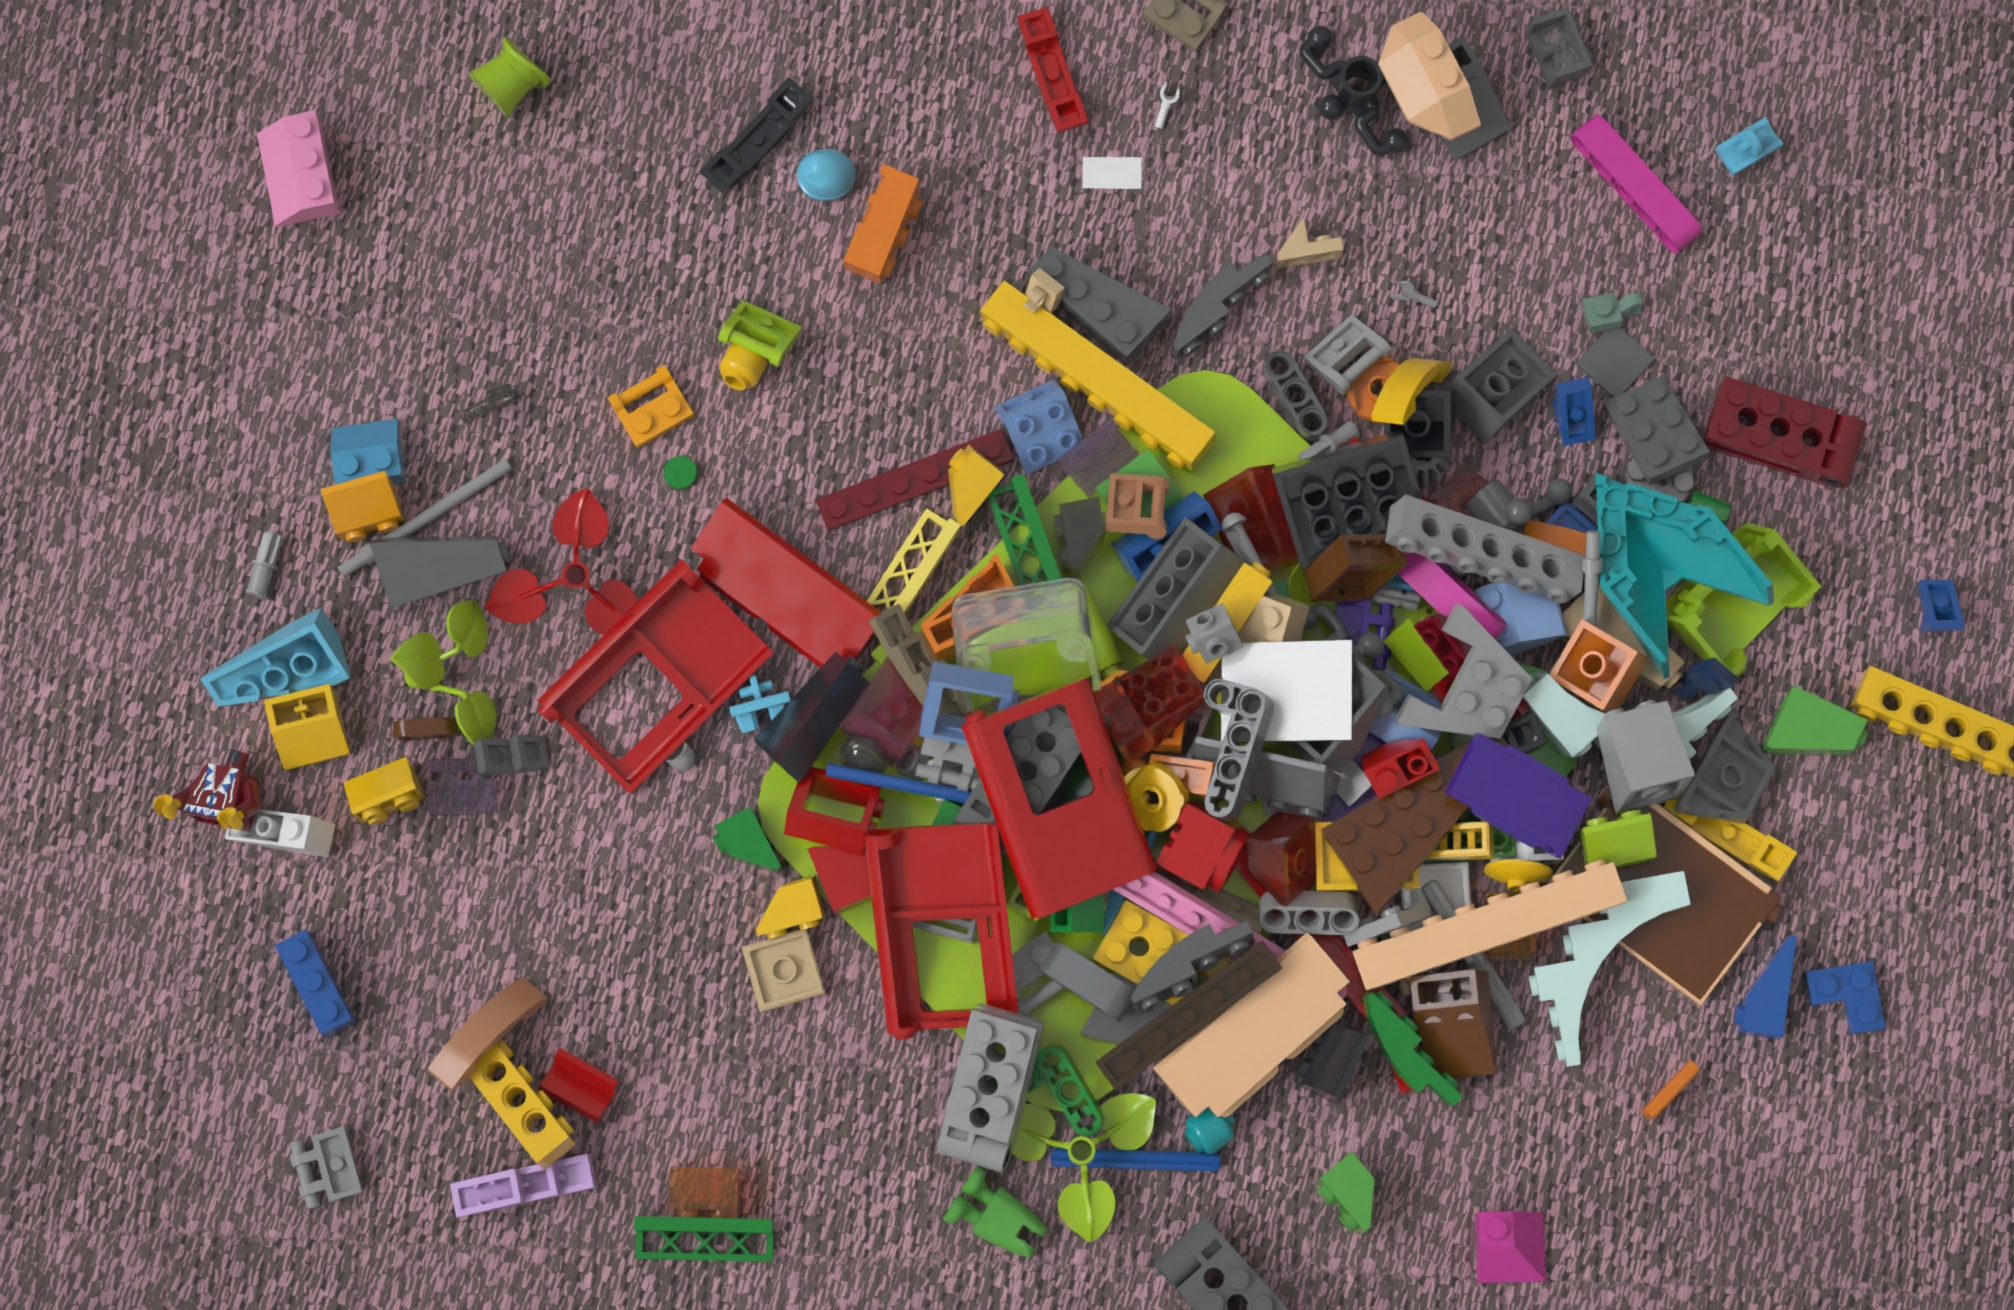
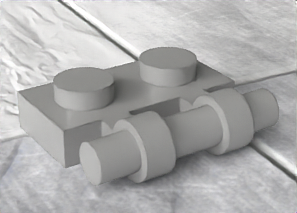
M924 737L921 754L934 758L932 766L918 763L915 776L926 778L929 783L938 785V782L958 786L957 790L967 792L968 789L974 790L980 778L972 776L973 768L976 766L968 745ZM944 760L963 764L962 772L957 773L942 769Z
M345 1126L311 1136L314 1150L306 1152L303 1140L290 1143L293 1155L290 1157L292 1168L297 1170L301 1184L298 1190L300 1197L305 1199L307 1210L321 1206L317 1193L325 1190L330 1203L364 1193ZM315 1161H318L322 1179L314 1181L309 1165Z

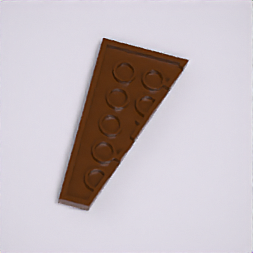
M1503 736L1501 739L1490 738L1503 747L1508 745ZM1471 740L1438 759L1437 762L1440 770L1380 799L1376 796L1322 829V834L1376 917L1382 912L1391 898L1404 886V883L1414 871L1422 865L1450 832L1459 818L1469 809V807L1446 795L1444 792Z

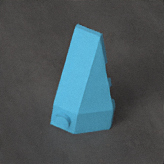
M321 607L266 637L202 676L200 680L217 706L220 707L255 702L259 698L282 696L326 684L334 686L349 679L351 675L340 636Z

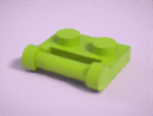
M742 300L724 323L718 340L725 344L729 342L769 359L770 364L779 367L787 352L798 339L802 326Z

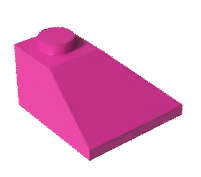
M1502 1211L1477 1212L1474 1214L1477 1283L1546 1282L1543 1212Z

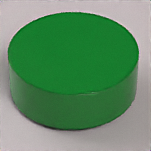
M676 456L665 464L664 478L672 489L683 491L695 484L697 469L691 459L685 456Z

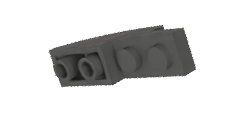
M1265 252L1240 271L1237 270L1232 262L1228 263L1203 287L1186 312L1178 329L1172 352L1176 359L1183 353L1186 357L1193 354L1202 345L1200 341L1208 334L1214 337L1222 332L1228 325L1226 321L1229 317V310L1225 305L1228 304L1229 307H1233L1244 298L1245 294L1243 292L1252 285L1257 288L1271 277L1269 272L1272 269L1273 261Z
M1242 922L1215 935L1211 925L1208 924L1175 944L1148 970L1133 992L1131 1000L1136 1014L1143 1010L1144 1012L1154 1011L1163 1004L1162 1001L1173 996L1176 998L1186 996L1194 990V986L1198 985L1195 971L1199 969L1201 971L1210 970L1218 965L1219 960L1229 955L1233 957L1239 956L1248 951L1250 945L1254 944L1253 932L1248 922Z

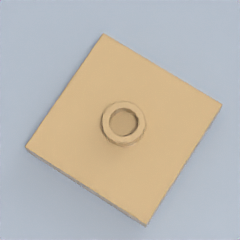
M807 929L797 930L742 947L760 1013L826 994Z

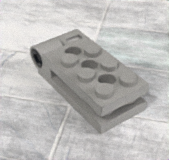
M980 1003L977 1008L971 1010L938 1141V1154L1000 1173L1005 1172L1014 1149L1046 1022ZM995 1042L1001 1043L1005 1047L1006 1055H1002L996 1050ZM987 1075H991L997 1080L998 1087H993L989 1084ZM979 1108H983L988 1112L989 1120L984 1119L980 1115Z

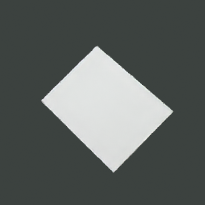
M1352 640L1242 643V648L1222 657V679L1256 688L1272 700L1274 710L1264 741L1351 740ZM1229 689L1222 690V704L1229 698ZM1255 698L1249 703L1248 711L1250 714L1256 713L1260 709L1261 699ZM1222 713L1221 742H1223L1231 717ZM1250 731L1242 732L1238 737V742L1250 741L1251 733Z

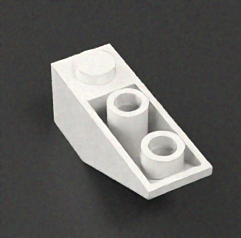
M259 809L254 814L250 833L228 828L225 839L295 853L328 857L336 824L308 815Z

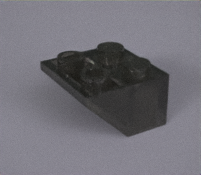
M1099 497L1059 504V514L1054 515L1053 524L1057 542L1063 541L1064 547L1060 548L1063 574L1070 573L1071 583L1079 581L1104 544L1105 524Z

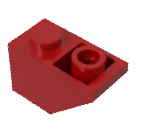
M1425 739L1392 740L1361 755L1363 771L1379 799L1440 770V766Z

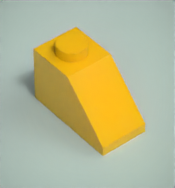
M970 445L965 450L960 449L955 453L949 463L951 468L948 470L953 517L962 527L1004 476V473L996 465Z

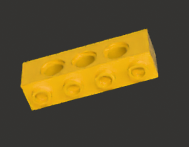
M501 1039L476 1063L477 1069L469 1077L533 1160L545 1170L576 1145L570 1136L574 1129L562 1115L558 1119L550 1111L554 1106L552 1101L543 1090L536 1093L530 1085L534 1078L522 1064L518 1067L514 1065L510 1060L514 1053L504 1040ZM499 1068H506L505 1076L500 1081H493L494 1072ZM520 1093H526L525 1102L519 1107H513L514 1097ZM539 1119H546L545 1128L541 1132L533 1133V1124Z

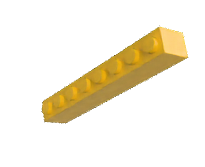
M1004 280L980 310L983 327L994 336L1001 334L1009 340L1008 344L1021 355L1027 353L1036 359L1034 363L1045 373L1050 374L1054 372L1061 377V383L1073 393H1077L1079 390L1086 395L1088 403L1100 412L1106 410L1115 416L1113 420L1126 431L1133 429L1140 434V440L1152 450L1157 448L1168 455L1166 458L1172 465L1181 470L1185 467L1192 472L1216 442V432L1041 307L1034 314L1023 306L1030 298Z

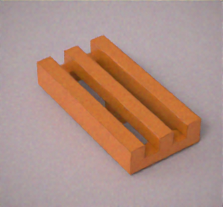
M1692 1060L1686 1062L1640 1112L1648 1120L1656 1118L1692 1080L1700 1068Z

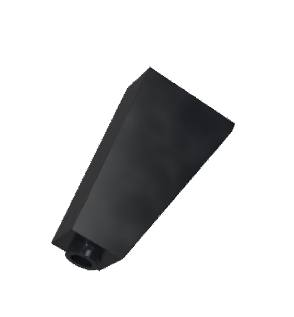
M835 652L754 739L798 783L805 777L870 683L860 674L865 668L851 655L845 660L840 654Z

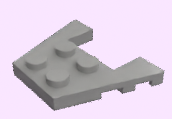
M1455 603L1442 630L1472 645L1464 663L1439 709L1408 694L1394 721L1401 726L1468 735L1481 733L1486 737L1501 739L1532 677L1462 605Z

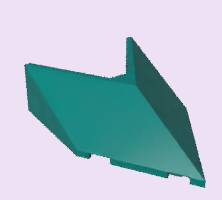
M1595 473L1598 531H1600L1599 557L1603 558L1600 587L1664 680L1670 676L1666 592L1685 579L1767 606L1774 603L1773 584L1711 508L1702 505L1694 506L1681 502L1676 497L1630 483L1623 484L1608 479V476Z

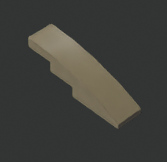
M896 604L869 619L868 622L903 680L920 703L924 705L932 663H947L945 659L936 660L922 631L914 633L900 604ZM943 688L938 713L965 717V715L972 713L961 690Z

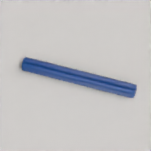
M1053 1148L1051 1150L1052 1166L1080 1167L1070 1161L1068 1150L1063 1148ZM1095 1149V1157L1087 1165V1168L1216 1172L1220 1169V1154Z

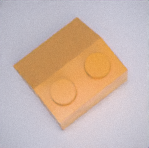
M386 471L320 489L336 535L341 541L347 540L348 543L361 541L366 538V533L379 530V533L392 532L399 528L398 524L405 522L396 486Z

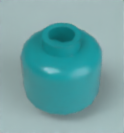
M1207 1107L1197 1117L1191 1115L1186 1119L1187 1129L1183 1133L1199 1154L1202 1151L1207 1154H1214L1234 1139V1130L1231 1126L1236 1121L1232 1115L1217 1117Z

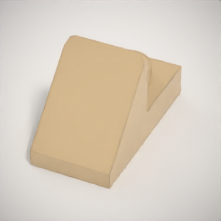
M1303 218L1278 252L1275 262L1276 269L1340 259L1343 253L1341 237L1332 238L1331 235H1323L1314 238L1313 242H1308Z

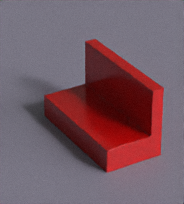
M559 1047L555 1055L554 1064L541 1082L538 1091L543 1090L548 1097L598 1124L615 1097L619 1080Z

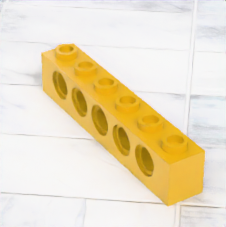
M1870 666L1864 671L1849 707L1857 711L1856 715L1870 722H1875L1877 719L1887 723V728L1894 733L1907 735L1908 732L1920 737L1919 742L1925 746L1935 749L1941 746L1951 750L1950 755L1958 760L1969 762L1972 759L1982 763V769L1989 773L2001 775L2003 772L2014 777V762L2009 758V750L2014 748L2013 725ZM1883 696H1891L1896 700V711L1885 708ZM1915 709H1922L1927 713V724H1921L1915 719ZM1947 722H1953L1959 727V737H1952L1947 733ZM1978 735H1984L1990 740L1991 749L1989 751L1979 747L1977 743Z

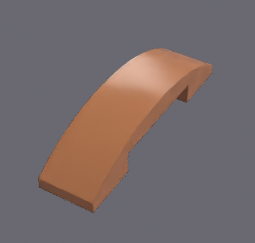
M524 977L513 982L485 1003L464 1023L427 1068L428 1072L451 1092H454L477 1069L476 1063L520 1020L525 1023L548 1001V997Z

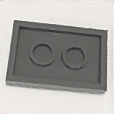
M1663 375L1604 401L1605 412L1649 485L1710 458L1709 449Z

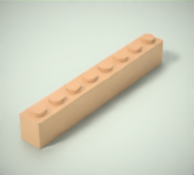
M1604 859L1584 865L1586 872L1573 876L1572 871L1569 870L1552 876L1553 883L1541 887L1539 881L1520 887L1521 894L1508 898L1506 892L1488 898L1489 905L1475 909L1474 903L1455 909L1456 916L1443 920L1441 915H1437L1423 920L1422 924L1424 927L1410 931L1409 926H1405L1389 932L1390 939L1378 942L1377 937H1373L1358 943L1359 949L1352 952L1366 992L1625 904L1627 898L1614 862L1605 864Z

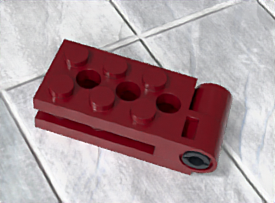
M1725 376L1723 382L1719 385L1703 441L1708 449L1827 487L1847 488L1867 423L1851 415L1837 414L1838 411ZM1743 416L1748 418L1751 422V426L1748 427L1742 425L1738 417ZM1770 427H1778L1782 431L1783 437L1774 435ZM1802 437L1811 438L1815 443V447L1806 445Z

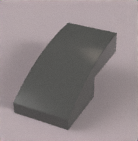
M516 735L511 739H479L474 743L479 775L517 774L550 768L545 736Z

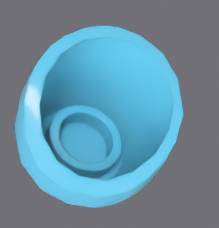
M819 149L809 152L803 157L797 169L799 187L803 193L815 200L831 201L839 199L849 192L855 181V167L851 159L835 149Z

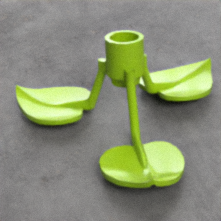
M472 599L456 603L447 615L446 626L448 635L453 642L457 643L453 649L441 654L440 643L432 634L427 632L418 633L403 642L393 653L390 660L402 669L405 681L409 687L413 689H431L432 692L441 691L462 697L463 700L457 702L455 706V717L462 733L474 746V743L479 739H492L497 720L493 701L483 691H473L469 696L467 691L440 685L445 676L443 660L459 653L462 649L467 656L476 657L483 652L487 645V622L482 609Z
M1129 1093L1108 1099L1101 1105L1105 1116L1101 1129L1106 1132L1092 1140L1079 1136L1070 1143L1050 1139L1055 1132V1121L1049 1110L1036 1107L1031 1103L1024 1106L1012 1154L1021 1160L1031 1162L1038 1161L1044 1157L1047 1144L1068 1150L1070 1161L1080 1166L1082 1184H1070L1062 1191L1058 1200V1211L1063 1222L1087 1242H1094L1106 1231L1115 1211V1196L1109 1184L1101 1180L1091 1183L1088 1181L1087 1165L1095 1157V1145L1110 1137L1112 1144L1120 1150H1135L1143 1146L1151 1136L1154 1125L1156 1100L1150 1096Z

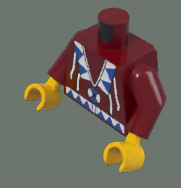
M230 749L225 766L208 763L203 766L199 776L186 789L173 796L167 794L158 796L153 801L156 813L158 815L163 813L165 818L174 819L178 814V809L200 823L219 826L223 830L229 828L250 833L254 814L262 807L260 781L245 772L250 756L244 752Z

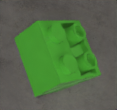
M1350 1152L1316 1181L1319 1186L1316 1193L1328 1207L1334 1204L1342 1213L1338 1219L1350 1233L1357 1231L1361 1235L1371 1227L1374 1177L1354 1153Z

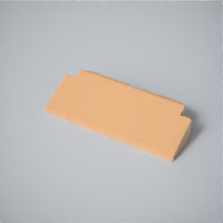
M1305 933L1276 959L1282 966L1280 971L1186 1038L1153 1067L1180 1104L1193 1116L1197 1117L1207 1107L1217 1117H1228L1277 1074L1278 1064L1285 1058L1293 1059L1343 1015V1007L1346 1003L1337 992L1350 981L1308 933Z

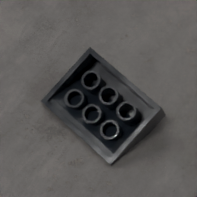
M1401 429L1272 468L1302 570L1307 569L1340 535L1386 534L1390 506L1404 495L1423 500Z

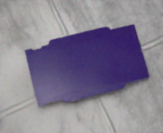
M1481 733L1474 734L1444 792L1446 795L1471 808L1472 813L1523 844L1529 847L1536 846L1559 859L1562 858L1592 799L1568 785V779L1512 745H1505L1503 747Z

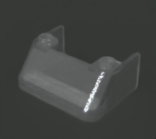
M1063 578L965 594L954 601L951 616L957 666L989 671L991 667L990 651L1057 640L1059 653L1065 660L1070 662L1089 661L1094 691L1101 690V666L1085 586L1079 580ZM962 691L966 711H972L974 707V693Z

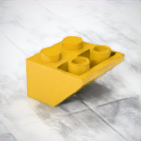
M331 684L264 700L271 734L285 771L351 755L337 691Z
M407 757L344 782L352 814L361 823L365 824L368 822L370 826L386 821L388 819L387 814L400 809L401 813L413 810L420 806V800L426 798L413 765Z

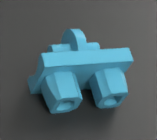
M1764 117L1718 145L1715 151L1731 175L1734 176L1781 148L1784 143L1774 133L1769 121Z
M751 675L749 677L751 686L740 688L739 693L741 699L754 695L755 700L729 707L731 716L736 717L742 733L759 729L755 711L768 707L772 721L790 701L789 692L786 691L762 698L761 693L773 690L772 682L769 680L758 683L756 675Z

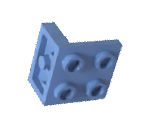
M1054 379L994 406L998 418L1007 428L1022 467L1027 474L1082 450L1086 446L1064 391Z

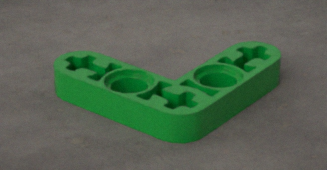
M1051 1044L1039 1050L1033 1070L1034 1079L1029 1086L1028 1093L1047 1083L1073 1129L1081 1136L1089 1137L1096 1134L1103 1127L1105 1116L1069 1052L1059 1044ZM1048 1052L1053 1056L1058 1054L1061 1057V1060L1057 1063L1061 1072H1064L1068 1068L1071 1074L1063 1076L1056 1082L1054 1077L1060 1073L1056 1066H1048L1046 1064V1060L1049 1059ZM994 1077L988 1080L990 1085L998 1087L997 1080ZM1073 1081L1078 1085L1080 1089L1078 1098L1068 1099L1063 1095L1062 1085L1064 1082ZM1084 1098L1088 1103L1083 1105L1082 1108L1087 1115L1093 1114L1096 1120L1092 1123L1094 1128H1091L1088 1124L1084 1126L1081 1124L1080 1120L1084 1115L1080 1108L1076 1111H1073L1071 1108L1079 1104Z

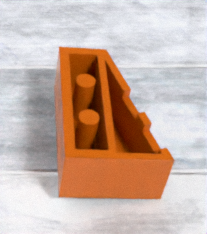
M997 553L989 560L990 563L976 576L973 575L966 581L967 584L954 597H949L921 624L922 632L937 661L945 659L947 663L966 654L967 646L971 642L1027 613Z

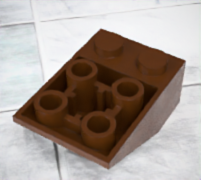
M1472 969L1411 976L1413 1012L1417 1027L1419 1028V1035L1422 1039L1423 1050L1435 1062L1431 1067L1440 1075L1446 1072L1452 1078L1498 1074L1488 971Z

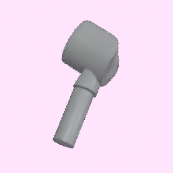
M1394 281L1395 284L1401 285L1403 291L1401 295L1390 293L1389 295L1393 300L1407 301L1411 299L1432 308L1436 307L1438 301L1415 291L1411 282Z

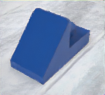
M1585 377L1555 384L1557 398L1552 399V404L1563 446L1595 440L1592 386L1589 378Z
M1953 579L1919 580L1918 594L1923 609L1920 632H1955L1963 630L1965 624Z

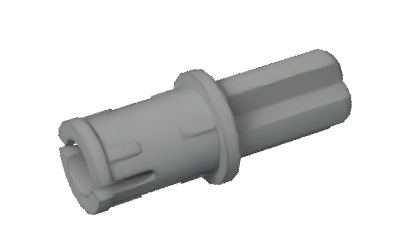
M1347 421L1330 434H1322L1318 442L1298 455V459L1301 460L1348 446L1352 437L1359 439V431L1352 422Z
M270 531L263 534L257 558L251 562L254 567L245 592L248 595L262 599L267 598L273 571L278 570L275 564L283 540L280 534Z

